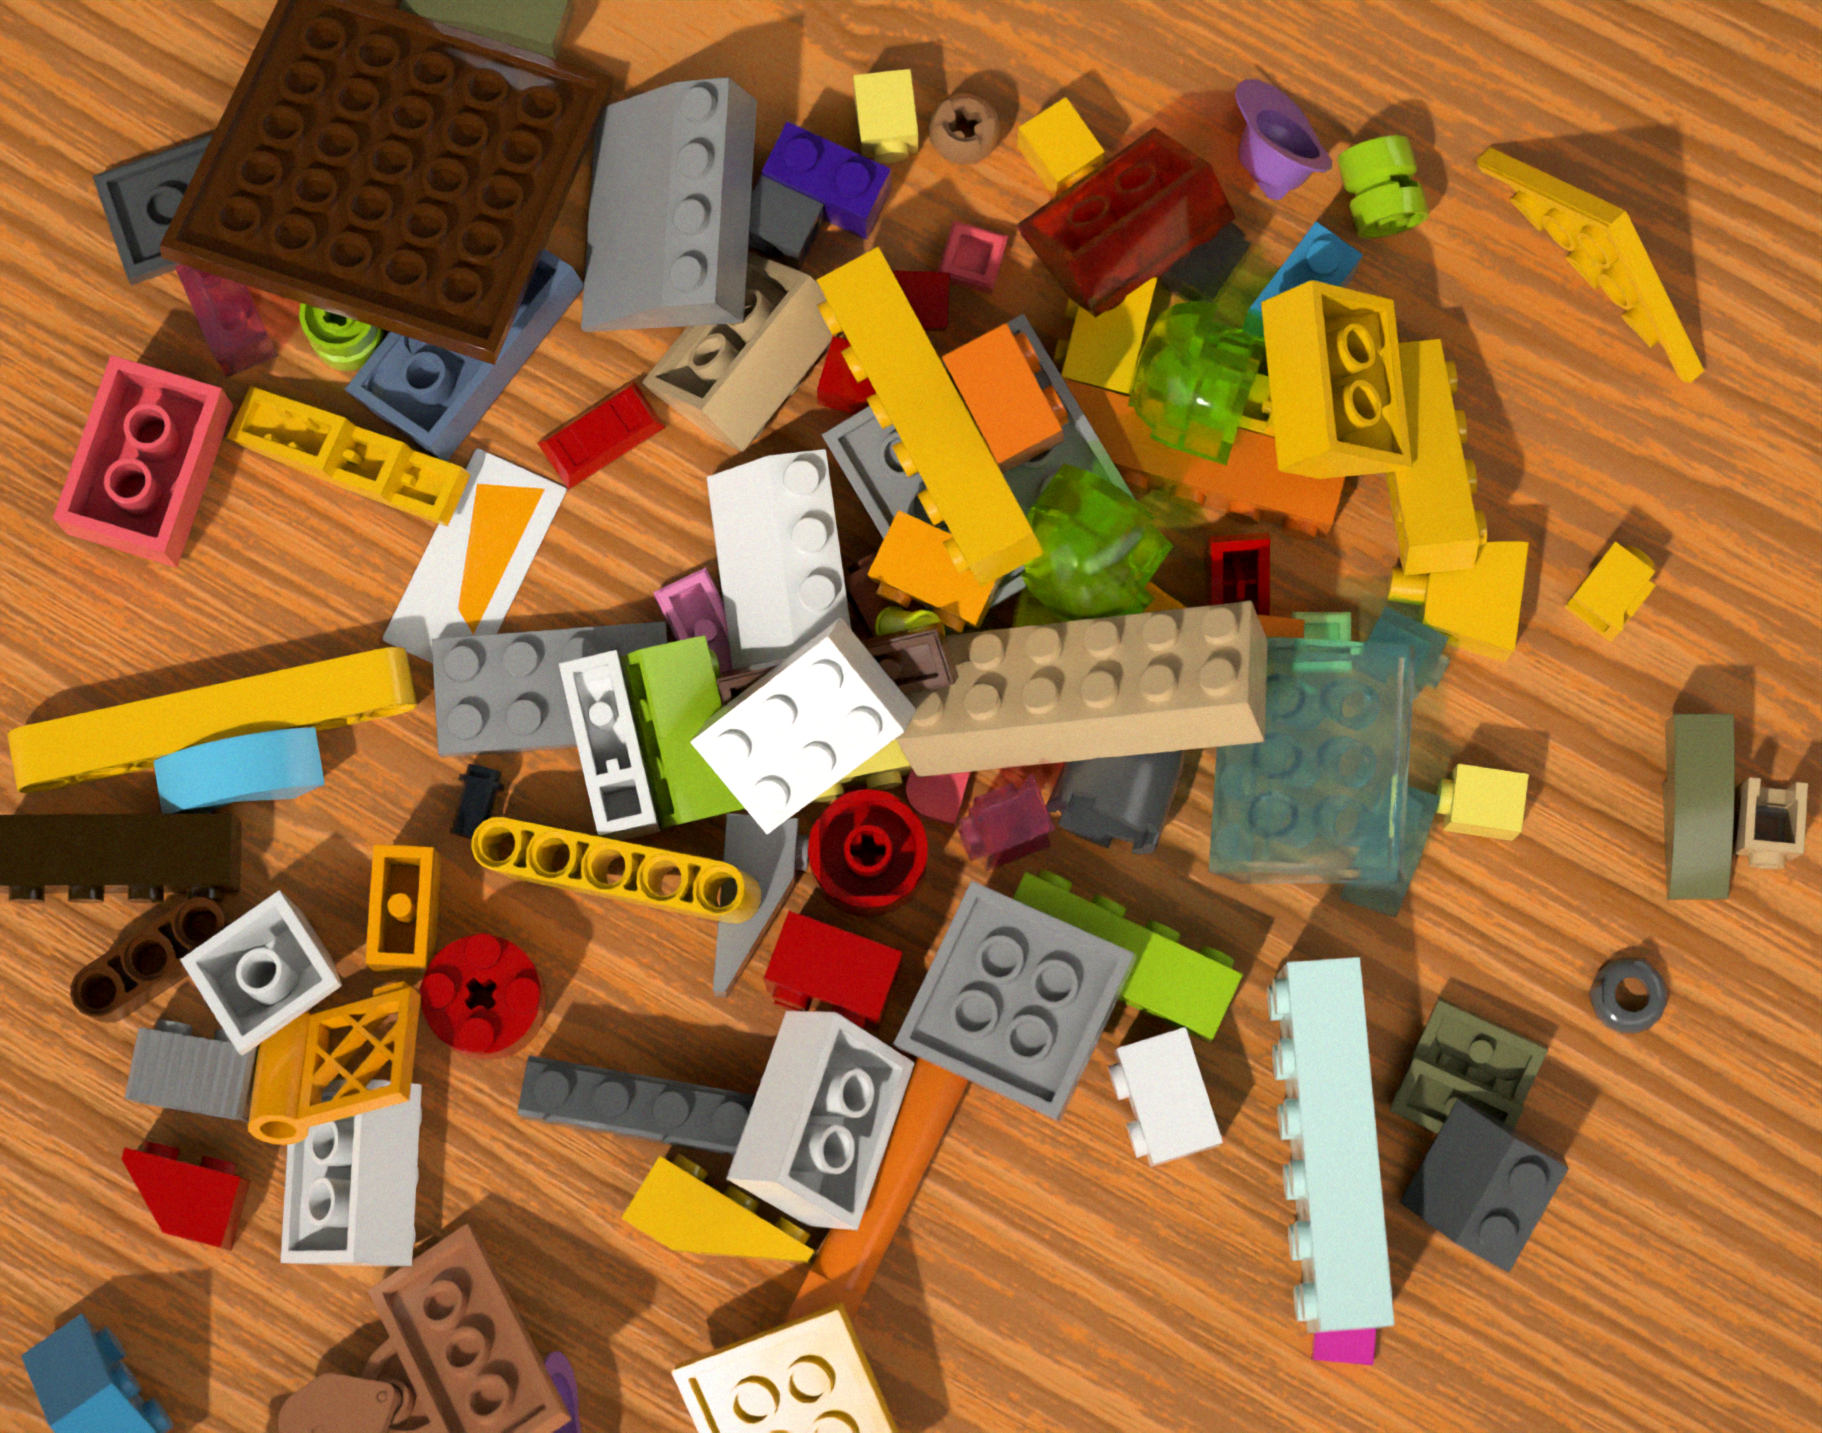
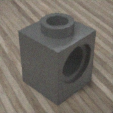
M761 175L754 190L751 191L748 247L800 271L824 223V204Z

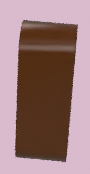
M193 897L182 902L82 968L75 975L71 983L70 997L74 1006L82 1014L102 1023H115L124 1019L189 976L180 959L207 941L196 942L190 934L192 922L198 915L203 913L215 914L217 929L214 935L234 922L232 916L215 901L206 897ZM153 946H163L167 953V961L164 967L156 974L144 975L140 967L143 953ZM112 979L116 986L114 1000L102 1009H95L90 1001V993L93 986L101 980Z

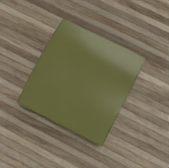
M1438 996L1401 1079L1389 1111L1438 1133L1457 1098H1460L1515 1129L1524 1110L1523 1103L1548 1052V1046Z

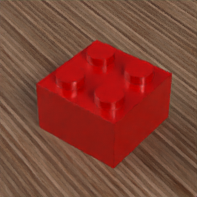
M788 911L763 979L767 992L772 993V998L775 999L773 1004L787 1011H809L810 1008L821 1012H836L864 1031L868 1028L878 1032L903 965V952Z

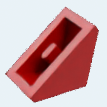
M1269 532L1210 536L1203 554L1208 606L1252 601L1256 614L1270 616Z

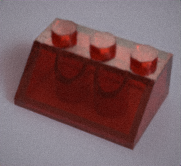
M1154 127L1019 222L1016 227L1068 297L1097 318L1105 311L1118 307L1127 295L1151 278L1158 277L1167 272L1175 261L1193 248L1212 240L1219 230L1236 219V216L1211 164Z

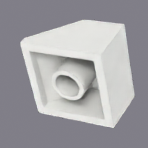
M280 890L180 959L235 1049L242 1056L342 986L333 959L304 913Z

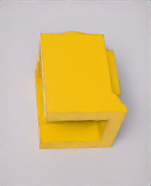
M1615 541L1564 608L1611 643L1656 586L1649 581L1656 572L1653 570L1655 564L1649 556L1638 548L1630 545L1624 548Z

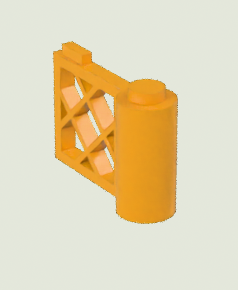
M405 981L373 989L372 998L315 1014H310L306 1011L261 1042L258 1048L248 1131L253 1137L263 1142L280 1145L295 1144L303 1141L308 1136L309 1127L410 1101L421 995ZM398 1012L397 1023L380 1042L372 1033L388 1014ZM351 1025L353 1027L351 1032L330 1055L327 1052L330 1030ZM368 1040L375 1046V1049L358 1069L351 1074L344 1066L364 1042ZM390 1059L392 1061L390 1085L369 1090L366 1087L367 1084ZM340 1073L347 1082L330 1101L321 1103L322 1092L335 1076Z

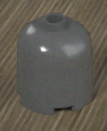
M1179 750L1065 762L1049 796L1045 810L1049 813H1056L1058 810L1062 813L1058 825L1076 836L1099 846L1109 848L1112 838L1134 843L1131 852L1133 854L1153 853L1159 843L1183 772L1184 752Z

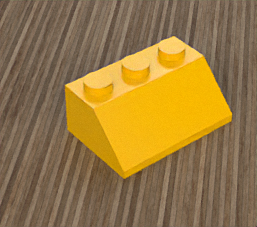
M1310 280L1262 301L1264 340L1278 471L1325 479L1397 472L1412 468L1394 300Z

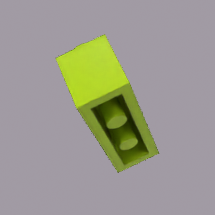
M703 635L642 648L620 656L661 829L745 809L691 744V740L704 722L724 707L721 703L716 681L720 675L719 662L715 652L708 648L706 636Z

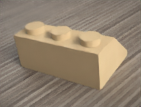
M748 252L744 323L687 326L642 381V384L710 437L743 452L750 442L762 434L767 421L783 401L798 389L803 376L819 356L829 349L832 334L816 306L827 299L820 286L810 275Z

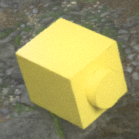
M905 69L853 75L861 155L866 158H874V161L877 163L889 164L905 160L908 154L918 153V127L911 70Z
M1457 764L1450 772L1449 779L1441 778L1438 785L1435 812L1445 814L1443 831L1513 841L1522 832L1529 774Z

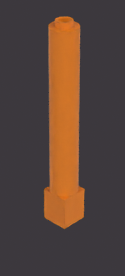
M914 1056L912 1061L915 1064L858 1230L830 1229L783 1324L841 1302L851 1324L853 1323L870 1284L969 1082L968 1080Z

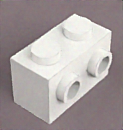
M1186 1027L1116 1049L1114 1054L1117 1063L1109 1065L1108 1071L1117 1099L1129 1098L1135 1121L1126 1123V1127L1136 1158L1147 1155L1151 1168L1218 1147L1223 1143Z

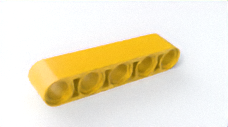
M492 817L483 821L476 828L472 836L471 850L477 862L481 866L512 879L729 924H740L749 920L758 911L761 904V890L758 882L750 874L721 861L504 817ZM513 834L515 848L507 859L500 861L498 847L505 837ZM568 845L570 859L561 871L554 873L552 868L554 854L561 847ZM623 857L625 861L623 876L617 882L609 884L607 869L610 863L616 858ZM679 868L681 883L674 893L664 896L662 891L664 876L670 870ZM735 879L738 886L735 900L730 905L719 907L717 893L720 886L728 880Z

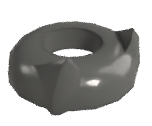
M1623 957L1607 963L1596 974L1589 990L1591 1004L1596 1016L1606 1027L1619 1033L1636 1034L1650 1029L1661 1019L1667 1005V987L1662 975L1642 957ZM1625 978L1637 979L1646 988L1647 1001L1644 1007L1637 1012H1628L1622 1009L1615 998V990L1618 984Z

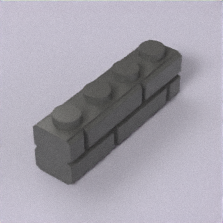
M529 1055L517 1115L523 1120L602 1134L609 1132L619 1137L722 1155L728 1153L734 1157L756 1095Z

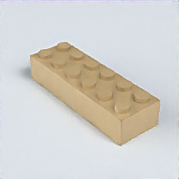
M1252 601L946 635L959 678L953 685L905 695L915 707L916 712L905 732L896 738L917 777L1265 742L1268 640Z

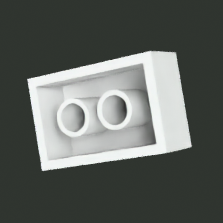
M840 617L708 718L691 740V744L765 833L768 834L905 732L916 709Z
M786 1011L727 1179L807 1226L858 1230L915 1062L836 1012Z

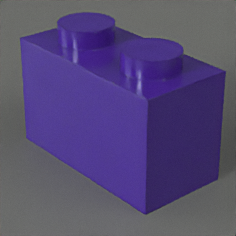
M788 121L762 170V176L823 203L824 221L866 240L891 192L890 168Z

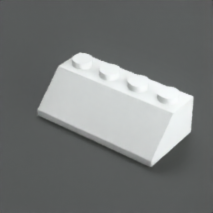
M826 449L768 455L708 476L707 486L727 622L732 670L789 657L840 617L851 629Z

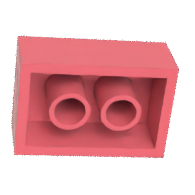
M110 355L52 519L67 535L177 568L234 407L223 389Z

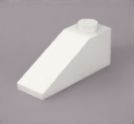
M617 650L559 663L598 836L622 841L662 831Z

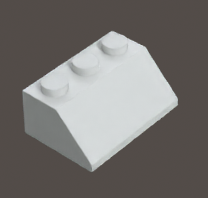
M372 1079L366 1087L371 1090L390 1085V1081ZM332 1080L322 1092L321 1103L330 1101L347 1080ZM411 1083L410 1101L309 1127V1134L303 1141L287 1145L280 1263L412 1266L413 1246L416 1237L414 1217L416 1186L419 1179L417 1162L419 1126L422 1120V1084Z

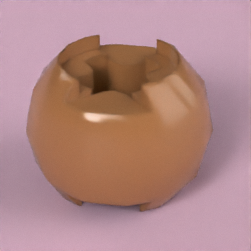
M972 93L952 94L937 106L931 114L928 130L932 145L944 159L958 165L977 164L991 154L999 142L1001 126L998 114L986 99ZM964 120L968 127H974V136L965 138L962 131H955L956 122Z

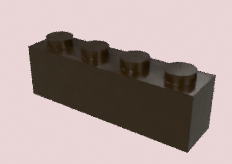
M233 814L0 815V892L9 894V902L22 904L44 903L45 894L68 893V901L74 903L104 902V893H128L127 901L136 903L163 902L164 893H187V900L193 897H206L215 902H222L223 893L240 892L242 822Z

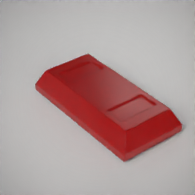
M633 380L538 441L537 444L567 489L570 490L665 429V426Z

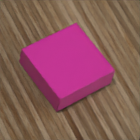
M1376 1328L1313 1333L1311 1360L1374 1365Z

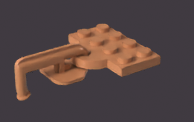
M465 1224L412 1260V1266H403L368 1290L389 1338L372 1353L360 1378L336 1373H324L292 1394L280 1410L278 1430L279 1433H553L572 1420L478 1232L470 1225Z

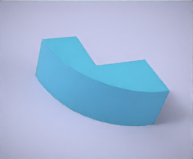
M315 727L275 730L226 738L186 748L153 761L162 814H209L232 802L295 799L325 785Z

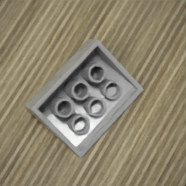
M731 78L674 82L603 108L601 118L594 132L581 329L583 331L597 332L744 323L757 100Z

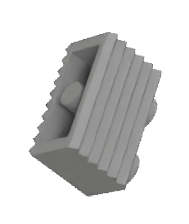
M158 1019L155 1030L139 1027L124 1099L134 1103L249 1122L258 1055L257 1047H254L242 1056L237 1052L224 1030L216 1029L214 1040L191 1036L193 1026L174 1021Z

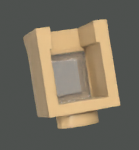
M1749 777L1736 787L1737 810L1734 855L1749 856V866L1754 868L1784 869L1785 860L1792 861L1804 854L1808 783L1796 782L1786 790L1760 787L1761 778Z

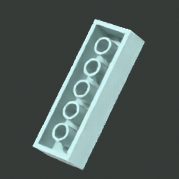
M1360 957L1287 962L1275 976L1276 978L1273 979V985H1267V1006L1270 1021L1279 1020L1281 1039H1278V1044L1272 1045V1062L1275 1080H1285L1286 1099H1284L1283 1104H1278L1277 1117L1280 1139L1290 1140L1292 1160H1289V1164H1283V1186L1286 1200H1296L1297 1221L1294 1224L1288 1225L1290 1257L1292 1261L1301 1260L1303 1283L1294 1285L1293 1289L1297 1322L1306 1321L1307 1334L1394 1326Z

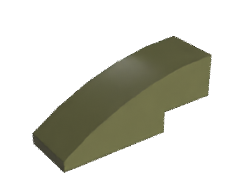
M402 0L399 6V10L557 59L575 10L573 0Z
M1674 714L1665 722L1667 781L1663 783L1667 900H1726L1729 894L1734 825V714Z

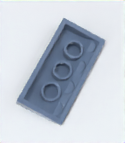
M544 249L495 365L390 332L345 390L363 406L426 453L447 462L581 292L584 284L572 266Z

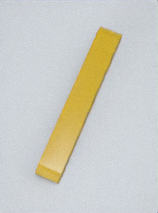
M388 647L25 725L10 730L7 733L17 791L19 793H39L154 768L153 761L208 742L260 732L315 727L317 733L403 714L415 709L417 701L406 649L403 647Z

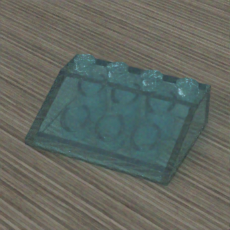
M1266 637L1268 647L1265 742L1217 747L1208 873L1240 884L1402 883L1416 647L1407 644Z

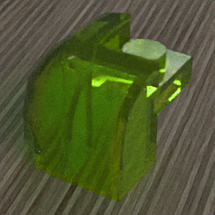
M1199 301L1175 304L1158 315L1149 331L1134 371L1129 391L1128 407H1134L1137 415L1152 429L1150 438L1168 447L1227 465L1242 423L1250 393L1266 351L1265 340L1263 337L1214 322L1218 307L1216 304Z
M1063 463L1026 517L1044 554L1024 564L1025 572L1020 574V577L1029 591L1061 622L1140 614L1154 600L1144 587L1171 551L1173 545L1151 523L1155 516L1133 497L1098 475Z

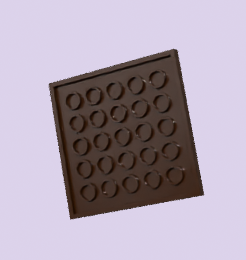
M278 0L160 243L161 258L495 365L601 118L603 108L610 97L613 77L371 0Z

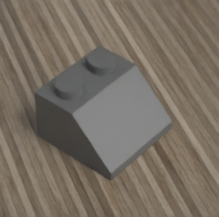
M1457 1098L1402 1195L1400 1203L1454 1243L1509 1273L1569 1167L1563 1155Z

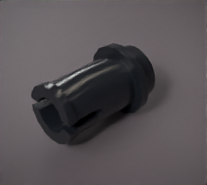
M467 765L466 773L460 774L458 781L463 782L453 826L450 828L449 833L472 839L476 828L483 821L491 818L497 791L503 792L505 787L504 784L500 783L502 772L483 766Z

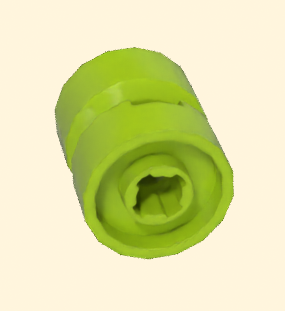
M1393 135L1370 139L1346 149L1338 156L1337 162L1344 189L1349 193L1355 194L1349 207L1357 236L1372 239L1395 235L1410 230L1428 219L1430 214L1422 185L1411 180L1417 171V166L1410 140L1406 136Z
M300 303L299 320L315 354L326 365L334 369L354 371L362 368L385 339L384 329Z

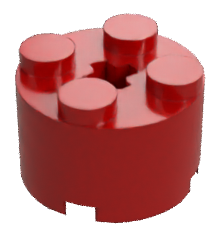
M863 789L843 794L821 813L812 826L808 841L811 874L818 890L826 901L843 912L860 917H877L891 913L910 902L923 882L928 857V842L924 826L905 803L888 792ZM862 842H874L875 851L885 852V855L876 857L873 866H863L860 857L851 856L852 853L861 852Z
M486 933L466 936L445 946L430 962L419 989L423 1014L434 1034L455 1052L473 1059H501L518 1053L538 1034L545 1015V983L538 968L517 945L504 938ZM482 986L489 990L497 986L492 993V997L496 1002L493 1008L488 1011L481 1005L476 1006L474 1009L471 1008L476 1002L473 992L478 987Z

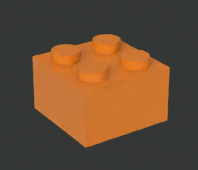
M1007 323L942 356L951 379L1002 474L1064 442L1061 426L1069 423L1067 412L1052 384L1041 390L1034 376L1035 373L1041 371L1040 361L1024 331L1013 336Z

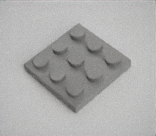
M971 881L895 1039L894 1045L907 1053L1060 1123L1137 957L1133 952Z

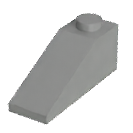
M727 813L723 862L750 874L758 882L761 890V904L758 911L749 920L740 924L718 921L713 982L715 997L728 998L793 890L796 881V870L807 871L808 841L810 835L799 834L798 818H788L770 833L766 834L751 815ZM735 879L728 880L721 885L720 907L730 905L735 900L738 890Z

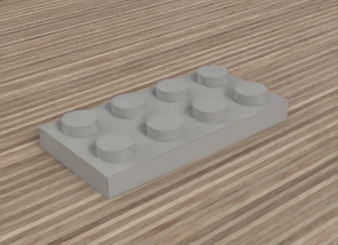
M666 622L431 639L438 755L441 758L578 748L559 663L617 650L624 675L620 656L642 648L668 643Z

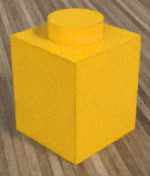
M1067 97L1018 127L1017 147L1054 200L1069 191L1072 196L1079 195L1098 181L1099 176H1101L1098 172L1102 170L1105 151Z

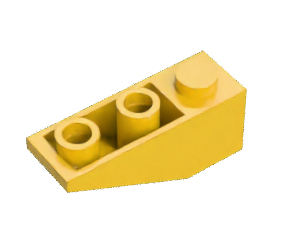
M677 1154L672 1163L661 1156L658 1157L621 1217L624 1221L678 1253L808 1264L815 1255V1251L805 1245L811 1236L810 1234L781 1216L775 1226L754 1214L759 1206L758 1202L730 1185L724 1194L703 1183L708 1172L680 1154Z

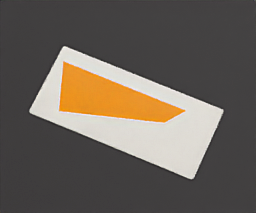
M477 448L466 468V471L471 476L448 527L438 524L382 640L395 647H403L406 649V652L433 664L431 639L497 634L567 491L565 487Z

